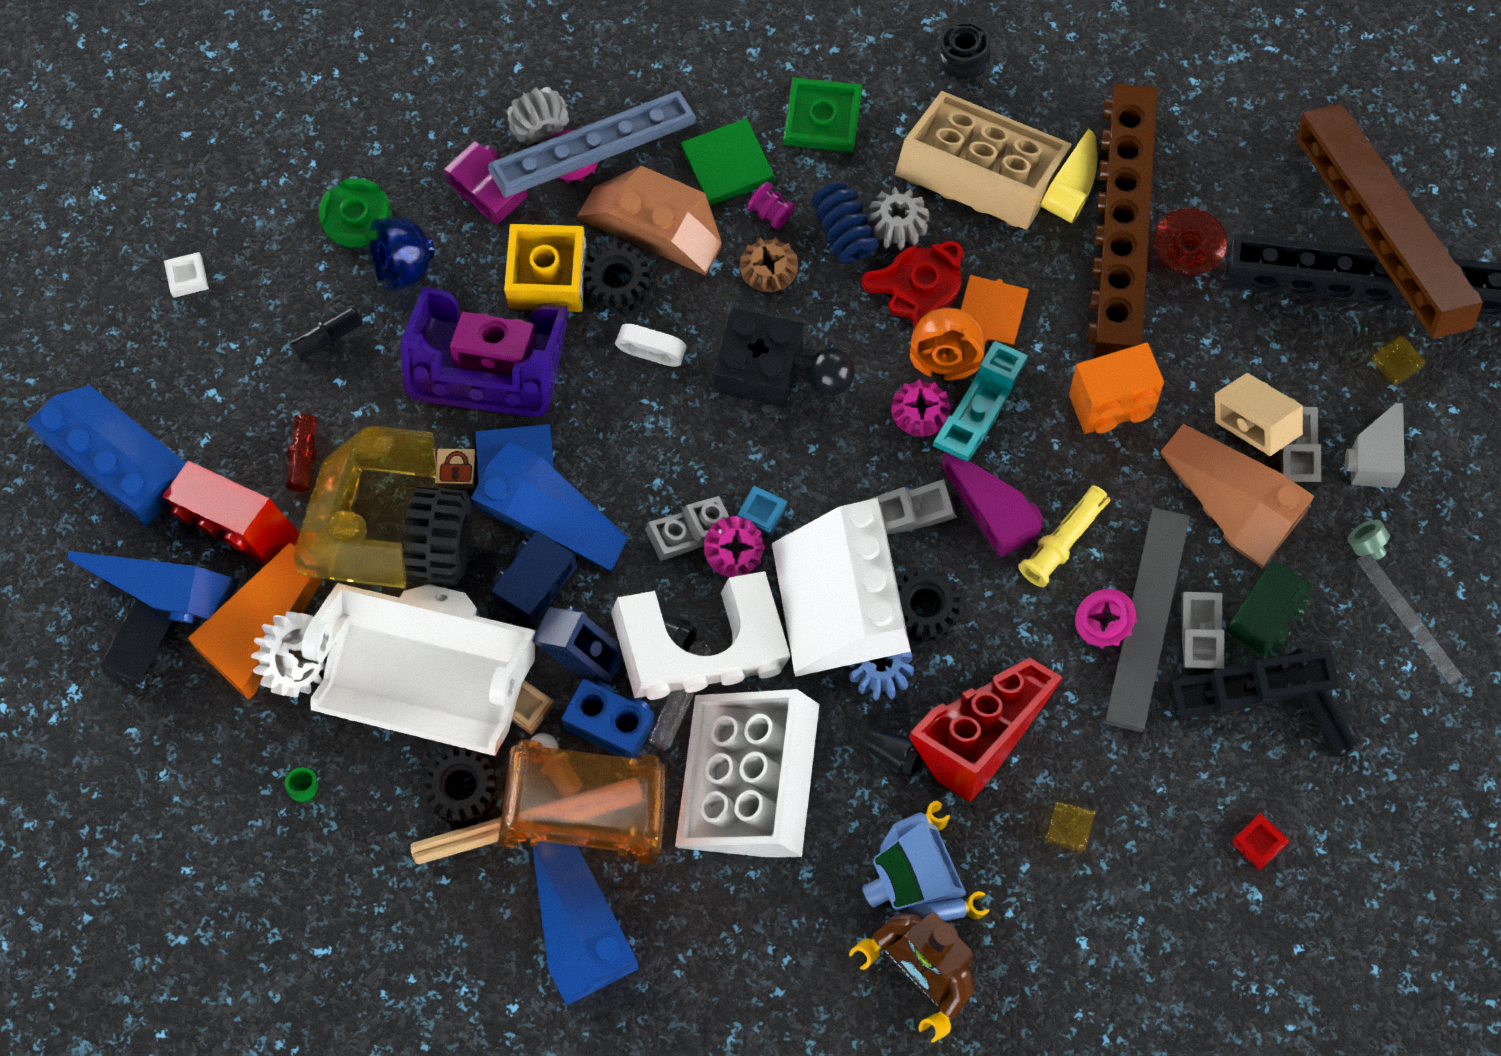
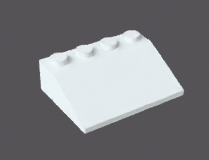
M878 498L840 506L772 543L795 676L911 652Z
M798 689L695 695L675 846L682 849L758 857H802L820 704Z

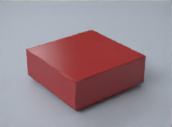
M1261 813L1231 841V844L1259 871L1289 843V840Z

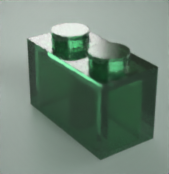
M1273 559L1234 616L1227 633L1265 657L1268 656L1274 646L1281 650L1293 631L1287 625L1293 616L1301 619L1313 601L1307 597L1313 584Z

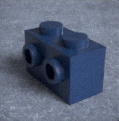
M537 530L530 540L526 538L520 543L514 555L515 560L508 569L503 568L499 571L493 580V589L491 590L497 605L531 627L535 626L577 569L575 555Z
M567 606L566 610L549 607L533 639L536 645L580 679L600 680L611 684L623 660L620 644L606 630L591 621L586 613L571 606Z

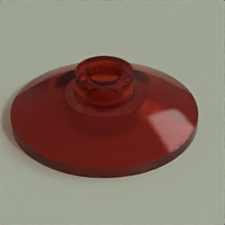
M1182 208L1170 212L1159 222L1154 234V248L1159 259L1173 271L1186 275H1199L1214 269L1224 258L1228 245L1227 234L1221 222L1212 214L1197 208ZM1190 244L1195 250H1188L1183 245Z

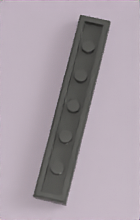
M1152 508L1132 596L1138 622L1134 623L1132 636H1126L1122 641L1104 724L1141 733L1145 729L1190 519L1188 515Z

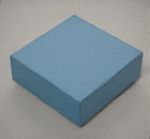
M753 486L737 517L751 520L762 534L771 537L787 508V501Z

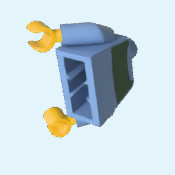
M933 801L929 804L926 814L919 812L893 824L880 846V853L873 859L880 878L864 885L862 888L865 898L871 907L874 908L890 900L895 911L917 914L922 919L931 912H934L943 921L964 918L966 915L972 919H980L989 912L990 909L978 911L973 906V900L983 899L986 896L981 891L973 893L965 901L960 898L967 894L939 833V830L946 827L950 815H946L941 819L932 815V813L941 809V802Z

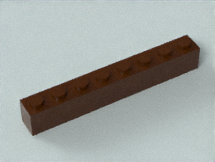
M1342 104L1303 112L1296 137L1297 142L1431 337L1434 339L1474 329L1483 304L1480 294L1477 290L1473 289L1463 275L1461 267L1453 261L1444 248L1443 242L1436 237L1428 226L1423 214L1419 213L1413 205L1406 190L1401 188L1393 177L1389 166L1381 160L1374 150L1373 144L1366 139L1357 126L1356 120L1349 115Z

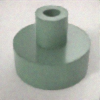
M1370 520L1356 527L1349 534L1347 540L1356 555L1366 556L1370 554L1373 560H1379L1387 553L1383 546L1388 542L1390 534L1380 520Z

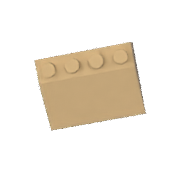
M941 91L904 139L894 175L906 179L910 184L937 192L946 199H954L966 204L977 212L990 214L1004 220L1011 226L1027 230L1037 216L1044 195L1060 171L1072 144Z

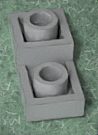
M717 496L688 504L682 513L650 521L645 530L659 560L663 561L704 546L706 534L711 526L720 519L729 517L720 497Z

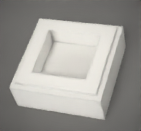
M200 252L164 261L169 288L173 298L209 289Z

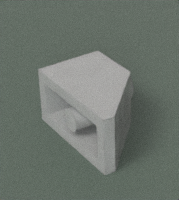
M1395 403L1357 436L1351 449L1346 450L1344 466L1345 471L1351 472V485L1397 488L1405 474L1403 403Z

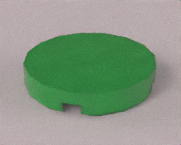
M362 178L346 179L339 182V186L333 190L330 188L324 194L319 205V220L326 235L336 244L349 248L364 247L377 241L387 231L391 222V205L387 195L376 183Z

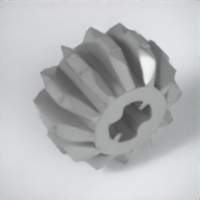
M536 87L532 92H523V96L514 99L512 106L506 110L510 124L509 127L513 135L516 136L518 141H524L526 145H531L536 141L540 144L544 140L550 139L556 133H561V131H564L563 126L569 122L566 103L558 91H552L550 87H544L541 90H538Z
M895 186L892 189L891 196L881 191L878 195V201H872L869 206L870 215L868 216L867 225L871 226L874 230L873 238L877 240L884 239L886 249L892 243H897L898 248L902 251L906 241L916 245L919 236H925L928 225L926 223L929 221V211L924 208L922 197L913 198L911 189L907 190L905 194H899V190Z

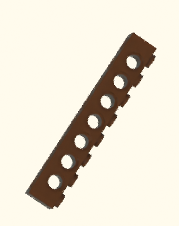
M1114 83L1112 97H1105L1103 119H1109V129L1103 128L1101 150H1107V159L1100 161L1098 181L1105 182L1104 192H1098L1096 213L1103 214L1102 224L1096 223L1094 245L1100 246V256H1094L1092 266V278H1098V289L1091 290L1089 307L1090 311H1096L1095 322H1089L1087 344L1094 345L1093 358L1142 344L1158 87ZM1127 123L1133 125L1134 127L1129 128L1125 127L1122 124ZM1120 155H1129L1132 159H1124ZM1119 186H1125V187H1128V188L1131 189V190H1130V191H1123V190H1120L1118 187H1119ZM1124 218L1128 220L1129 223H1120L1115 219ZM1122 250L1127 255L1119 256L1116 255L1113 251ZM1111 283H1121L1125 288H1114ZM1116 315L1124 321L1114 322L1108 316Z

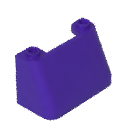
M423 287L401 339L403 387L408 396L417 401L528 417L544 415L548 411L555 385L567 326V307L543 304L532 311L530 323H533L535 327L537 348L533 350L532 356L529 359L515 362L512 376L454 368L450 344L460 319L457 299L447 291Z

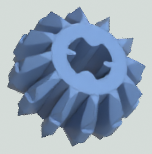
M911 652L848 665L854 669L850 672L849 679L851 682H860L858 692L861 694L872 689L875 701L879 700L881 691H885L887 696L892 699L896 694L895 687L901 690L908 688L906 678L914 674V667L908 664L912 661L913 655ZM877 662L886 663L885 671L879 672L876 670Z

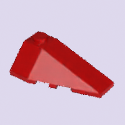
M1028 658L995 675L993 681L977 690L971 688L963 692L960 699L947 706L942 703L934 707L910 732L909 738L937 782L971 802L1002 765L1059 686L1062 676L1035 660Z

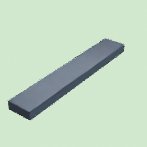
M678 90L490 162L488 171L504 198L691 126L695 124L696 116Z

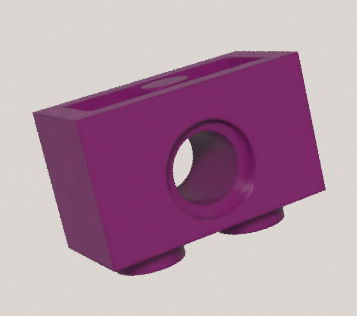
M463 311L450 344L454 368L512 376L515 362L529 359L532 356L533 350L537 348L533 323H527L519 319L510 320L492 317L484 313L475 314Z

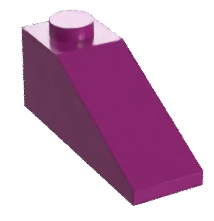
M947 452L943 453L941 468L1000 559L1039 538L1043 517L1034 502L1028 503L1020 491L972 462H966Z

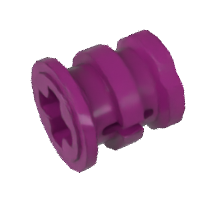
M767 181L752 195L748 202L747 210L751 213L758 211V217L763 221L769 220L771 227L778 230L791 217L796 206L791 201L786 202L784 200L785 196L779 191L774 193L772 191L773 184Z

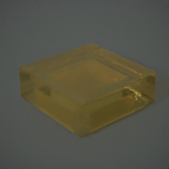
M1403 335L1376 352L1371 359L1395 387L1421 370L1426 364L1423 357Z
M1056 801L1045 842L1084 853L1095 812Z

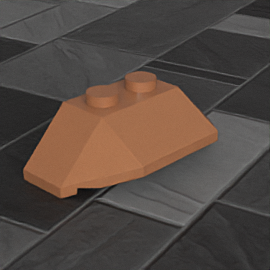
M639 166L595 186L577 215V219L705 276L722 248V242L706 193L644 166Z

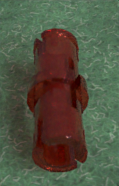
M299 414V416H294L291 445L287 447L286 452L289 458V467L285 487L291 491L305 492V490L309 491L311 467L313 461L317 458V449L314 446L318 419L310 414Z

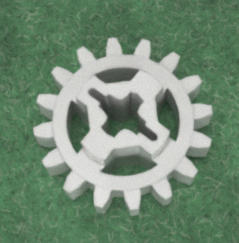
M287 611L285 616L274 615V626L263 624L264 638L254 639V642L260 646V650L252 653L251 658L259 660L260 664L253 669L254 674L263 675L260 684L271 688L272 693L298 697L299 692L311 693V682L316 684L322 682L319 673L321 670L325 671L326 663H324V660L318 662L303 658L302 656L303 637L307 626L314 616Z

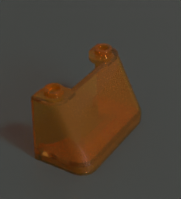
M521 740L518 746L511 747L509 751L497 846L517 848L518 841H526L527 838H531L530 845L538 846L539 842L615 850L618 851V856L625 857L627 851L631 850L632 854L637 855L636 863L656 865L662 849L667 766L660 763V758L654 755L642 754L638 755L635 759L542 747L540 742Z

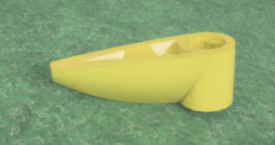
M1088 129L1049 186L1040 207L1072 224L1086 203L1097 171L1098 152L1096 136L1093 131Z

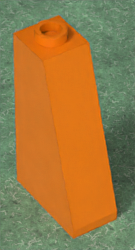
M289 543L221 606L210 619L205 621L188 637L196 651L247 700L255 694L263 678V675L254 674L253 669L260 664L259 660L251 658L252 653L260 650V646L254 642V639L264 638L265 636L262 625L274 626L273 616H285L287 611L304 613L323 581L317 569L320 562L306 548L299 551L294 545Z

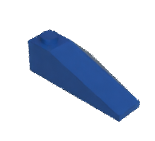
M510 442L488 464L471 497L475 510L531 536L537 530L572 552L576 557L611 573L628 540L627 536L545 459Z
M72 551L68 552L67 557L70 561L153 608L169 612L170 620L183 623H193L194 617L210 619L238 588L239 584L238 579L197 566Z
M566 828L532 845L548 969L566 1006L638 970L639 967L614 914L570 830Z

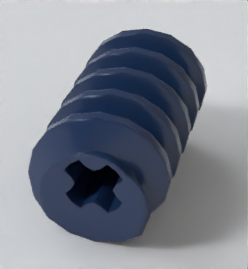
M834 182L826 185L814 194L811 199L812 206L817 210V217L822 222V229L827 234V241L832 246L833 255L839 263L848 264L861 260L875 251L879 246V242L876 238H870L874 230L871 226L866 225L868 223V216L861 213L863 210L862 203L855 201L858 198L857 191L846 189L847 184L844 182Z

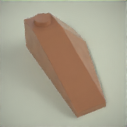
M1182 424L1160 453L1185 487L1191 489L1202 503V509L1209 518L1212 517L1224 532L1223 537L1229 545L1262 569L1304 517L1314 498L1311 493L1282 473L1185 424Z

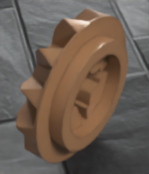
M760 237L753 245L747 244L745 252L740 256V272L744 281L758 291L776 292L791 284L798 271L797 254L792 251L789 243L779 242L776 237L772 240H763ZM766 254L770 257L771 261H777L774 263L773 275L766 265H762L764 255Z

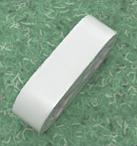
M623 324L615 341L616 346L627 354L672 367L681 365L687 349V345L677 337L634 324Z

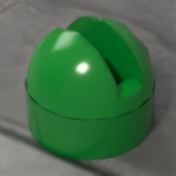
M301 767L292 770L286 776L285 787L288 795L293 800L304 803L316 796L318 781L312 770Z

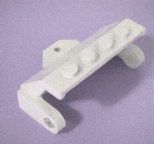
M337 583L307 626L302 641L303 658L321 662L328 654L323 680L311 697V710L495 756L509 732L522 682L535 661V643L533 639L536 630L478 617L477 608L466 593L428 584L405 590L398 598Z

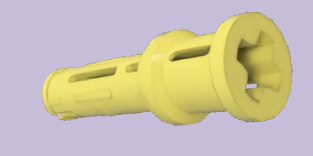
M1091 486L1051 535L1043 536L1038 541L1039 547L1029 559H1023L1018 565L1020 572L1027 580L1039 587H1045L1049 583V575L1059 564H1064L1069 559V549L1094 521L1101 510L1110 502V498L1106 496L1107 493L1097 486Z

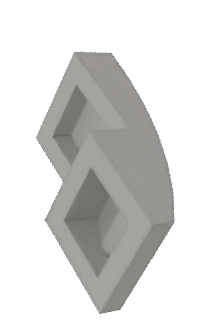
M1303 407V435L1279 450L1280 471L1293 482H1321V444H1318V407Z
M945 479L910 491L902 487L870 498H878L887 534L914 530L957 518L948 483Z
M1182 592L1181 622L1184 668L1224 669L1222 593Z

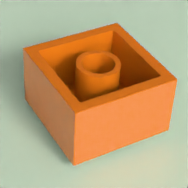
M1148 342L1076 364L1069 397L1084 434L1094 431L1099 434L1114 429L1117 424L1130 420L1133 423H1137L1151 417L1155 413L1164 380Z

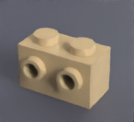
M1246 373L1215 393V423L1267 455L1272 456L1303 435V405L1272 388L1267 383Z

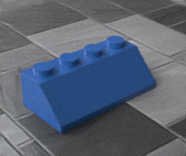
M90 385L53 396L27 422L40 442L144 527L168 505L162 498V495L186 464L185 461Z

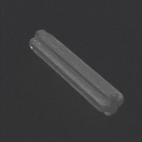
M696 641L691 645L688 653L698 656H711L712 649L708 645ZM684 689L670 692L649 739L651 745L665 751L671 747L695 692L687 693Z

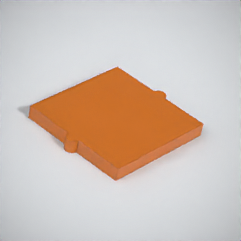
M970 275L961 311L967 312L976 319L984 334L985 344L997 341L1014 348L1029 289L1003 283L1002 279L993 281Z

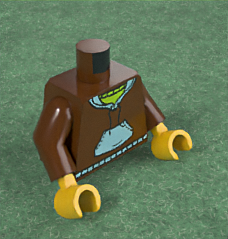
M931 912L923 919L917 914L899 913L872 934L873 939L865 938L854 946L849 952V956L851 957L856 951L863 952L867 957V961L860 969H866L878 959L880 949L885 950L884 953L937 1009H940L939 1013H935L922 1020L918 1027L919 1032H922L931 1025L934 1026L936 1034L931 1040V1043L950 1033L951 1023L949 1019L956 1018L974 992L975 985L970 969L973 953L957 936L956 929L951 924L945 923L936 913Z

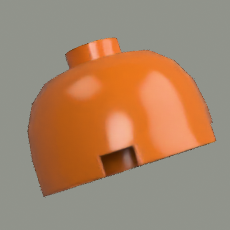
M953 308L933 310L924 315L913 329L910 359L914 367L926 376L932 377V372L936 374H944L943 380L966 378L977 372L980 368L981 360L984 359V334L976 319L967 312Z

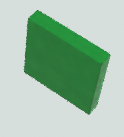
M792 77L783 145L854 153L863 85Z
M747 118L681 142L684 156L701 192L706 193L709 206L757 189L767 181L770 183L774 182V174Z

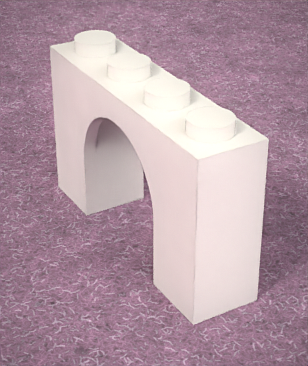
M766 572L728 578L721 595L732 630V645L724 652L712 656H698L688 653L673 642L666 631L655 591L617 597L611 615L634 698L647 696L649 700H655L669 695L671 691L684 689L685 692L691 693L706 688L708 684L722 682V685L727 686L737 684L749 676L758 675L759 678L764 679L778 675L791 655Z

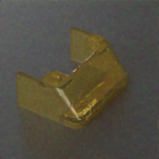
M381 426L365 427L323 460L293 553L295 566L300 574L307 577L397 588L406 587L407 580L402 543L365 539L367 534L366 522L360 515L351 513L350 509L362 470L436 478L437 462L433 432Z

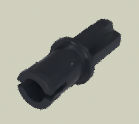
M350 307L324 323L321 320L317 321L318 325L289 341L302 361L328 345L333 347L335 345L333 341L361 326L362 319L354 307Z

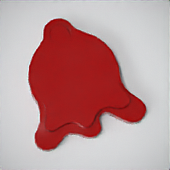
M954 241L932 244V248H916V245H913L899 253L888 267L864 273L861 278V286L867 293L891 294L893 297L888 303L889 313L894 316L909 318L914 329L924 315L936 309L948 308L958 297L961 288L960 263L963 258V249L960 244Z

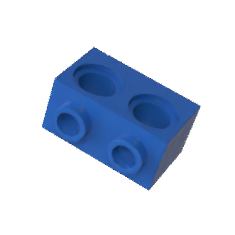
M583 679L561 718L564 730L634 763L655 724L654 714L650 710V705L633 696L626 699L615 694L616 690L603 681L595 680L592 683ZM598 703L603 706L602 711L595 716H588L583 713L584 708L588 704ZM626 719H631L638 723L636 729L628 733L621 732L617 727Z

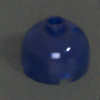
M404 217L375 219L371 225V230H377V240H370V252L378 281L383 280L385 277L388 284L383 287L385 291L400 290L416 285L428 271L430 259L434 258L435 251L432 239L426 237L424 231L413 220Z

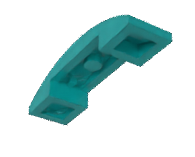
M994 341L981 362L975 379L952 416L949 415L935 438L933 446L967 462L976 452L1002 410L1027 361L1028 355Z

